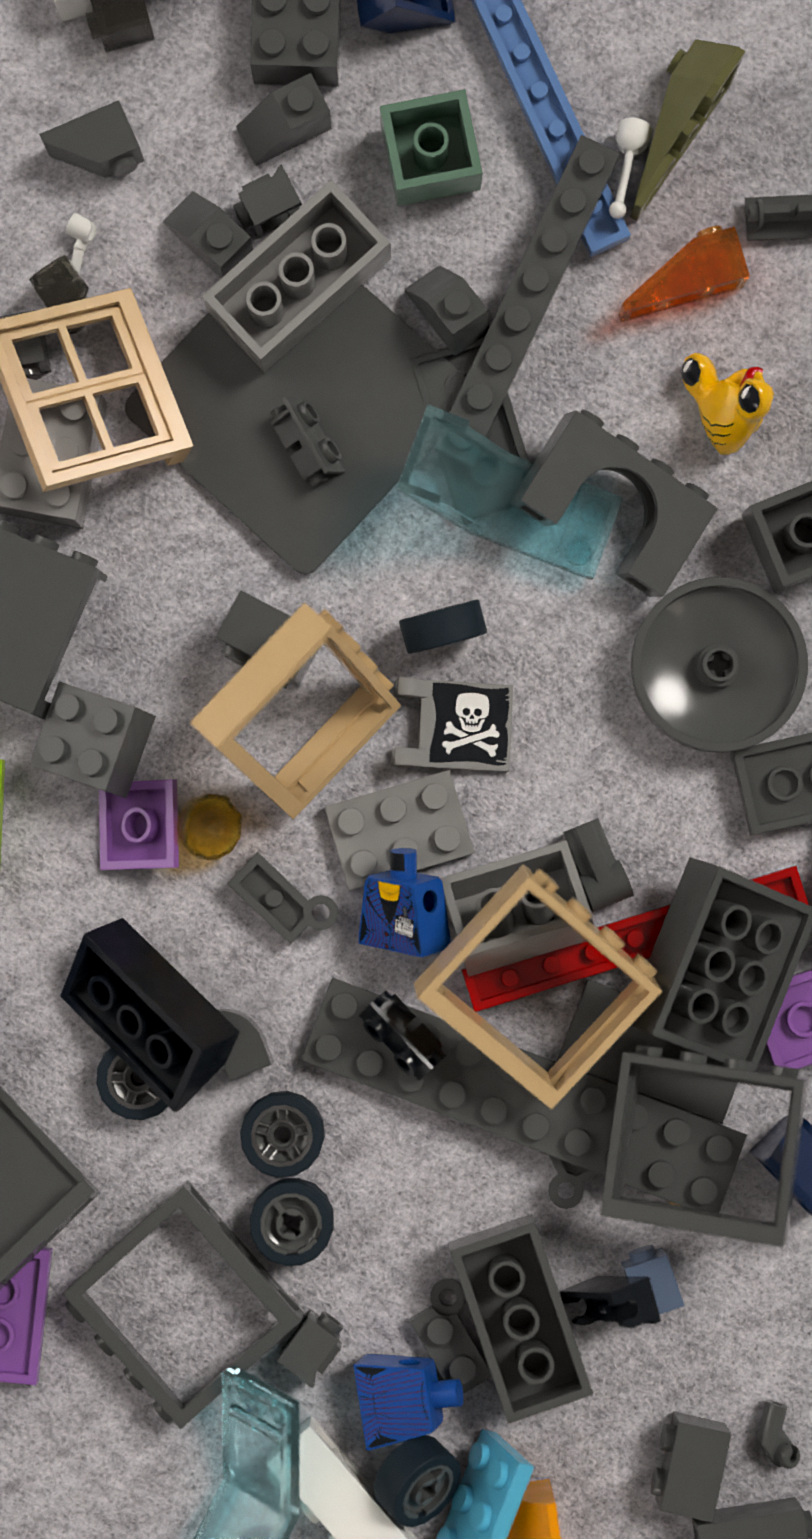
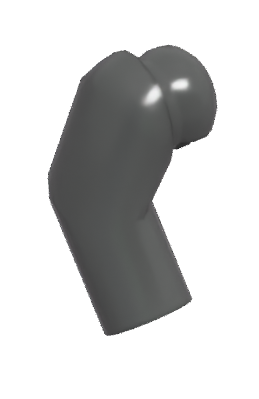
M766 1400L757 1434L758 1444L774 1465L786 1469L794 1468L799 1463L800 1451L782 1430L788 1407L776 1401Z

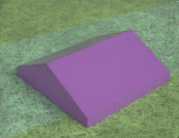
M177 779L133 781L127 799L99 789L100 870L179 868Z

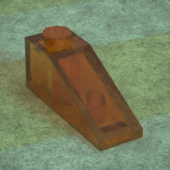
M716 225L699 231L696 234V238H693L622 303L618 313L620 323L743 288L750 274L735 226L722 230L720 225Z

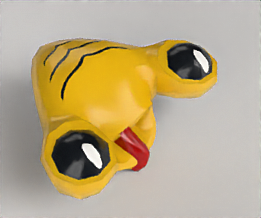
M695 352L685 358L681 375L686 390L696 399L701 422L708 439L721 455H730L738 452L750 436L759 429L763 417L770 411L774 392L772 387L764 380L763 369L760 367L742 369L733 373L728 378L719 381L716 368L712 360L707 356Z

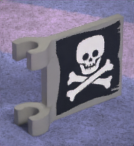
M398 677V680H395L394 697L419 698L420 714L418 748L395 747L392 749L391 766L498 772L510 771L513 685L435 681Z

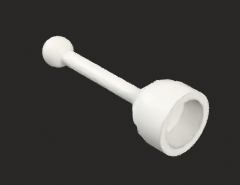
M625 118L618 124L616 142L619 149L625 154L616 199L609 207V213L615 219L622 218L626 213L624 199L633 156L643 153L650 143L652 127L648 122L639 118Z

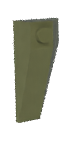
M695 39L687 52L680 49L672 59L666 70L671 74L630 215L635 221H638L732 85L746 52L740 47Z

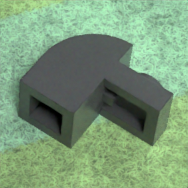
M217 1009L240 1031L229 1058L224 1065L229 1080L272 1065L274 1060L265 1036L258 1024L240 1011Z

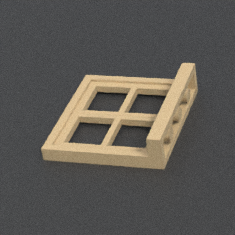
M131 288L0 319V382L43 492L164 459L167 466L185 460L193 448V443ZM110 319L129 369L87 379L68 329ZM57 332L76 382L32 393L13 343ZM136 386L155 436L113 447L94 396ZM83 399L102 450L59 462L39 410Z

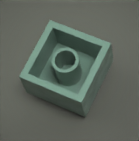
M465 89L380 106V126L397 207L481 190L483 172Z

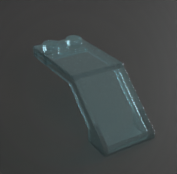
M427 405L396 490L471 535L592 580L597 571L623 497L583 482L557 525L544 526L510 503V500L534 463L508 453L468 426L469 420Z
M234 1365L222 1372L223 1480L193 1539H289L300 1517V1402Z

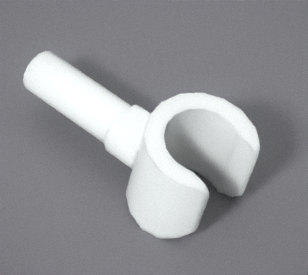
M74 213L71 216L66 227V234L77 240L74 245L68 276L73 278H79L84 251H86L87 245L93 241L97 232L94 223L78 213Z

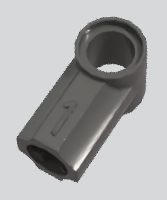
M599 818L563 832L573 860L579 870V878L592 912L634 896L627 874L621 862L615 859Z

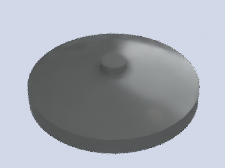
M709 577L691 581L677 587L664 596L650 610L634 640L631 654V676L636 697L642 709L662 733L679 744L695 750L727 753L746 749L766 740L781 729L797 709L805 690L808 676V654L806 643L797 621L777 597L764 588L745 580L730 577Z

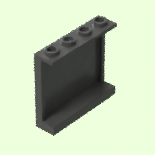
M0 519V701L45 720L51 703L44 699L97 579L106 582L108 576L96 568L98 560L75 550L72 557L57 551L60 546L59 544L35 534L33 541L19 536L20 528Z
M0 1085L1 1290L100 1194V1191Z

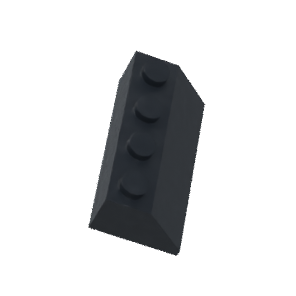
M124 918L84 933L60 997L174 1112L181 1110L226 1064L240 1031Z

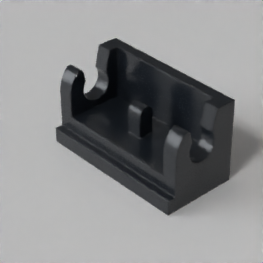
M596 1276L559 1291L562 1303H576L580 1299L586 1302L587 1308L584 1315L576 1316L572 1319V1323L575 1325L586 1326L602 1320L605 1322H618V1325L623 1328H635L642 1324H656L661 1321L649 1277Z

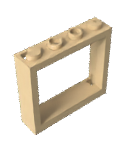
M305 602L190 722L215 748L293 820L401 707V704L389 692L394 685L377 670L379 667L361 651V646L342 630L344 628L343 625L334 619L326 609H323L318 614ZM324 644L358 682L360 687L273 777L234 738Z
M522 865L414 982L417 998L552 1110L659 996L662 990L653 977L657 970L645 958L637 954L632 959L622 950L625 945L623 940L607 926L600 931L588 920L592 917V914L576 899L572 897L566 902L555 892L559 886L545 872L538 869L533 873L526 866ZM528 891L633 980L548 1072L443 985L446 979Z

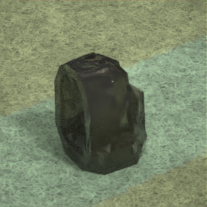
M66 255L52 261L29 279L47 308L86 299L89 287ZM85 325L68 329L69 334H77L85 329Z

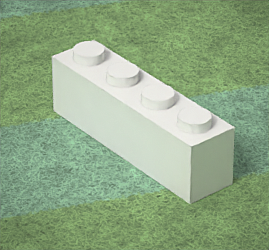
M312 1416L272 1450L269 1461L273 1466L270 1468L271 1475L283 1489L288 1490L291 1487L302 1500L299 1502V1506L307 1518L314 1524L320 1521L331 1533L328 1539H418L409 1527L401 1526L375 1499L374 1487Z

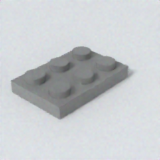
M450 770L324 807L349 891L364 887L365 880L369 875L390 870V850L416 849L417 870L474 854Z

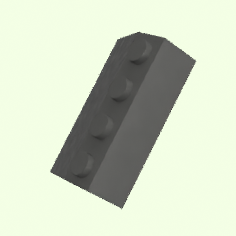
M689 857L648 960L657 970L653 977L662 992L631 1025L651 1035L700 1054L708 1055V1057L724 1063L725 1058L753 1062L752 1071H756L812 930V907L725 868Z

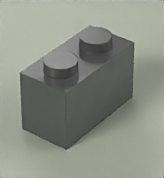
M673 1411L671 1424L665 1423L663 1425L660 1437V1450L665 1451L662 1468L655 1467L650 1487L651 1495H656L655 1500L660 1511L713 1523L732 1434L725 1423Z

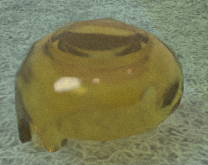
M201 794L188 800L178 813V839L188 853L200 860H218L231 853L240 840L242 815L232 804L228 796Z

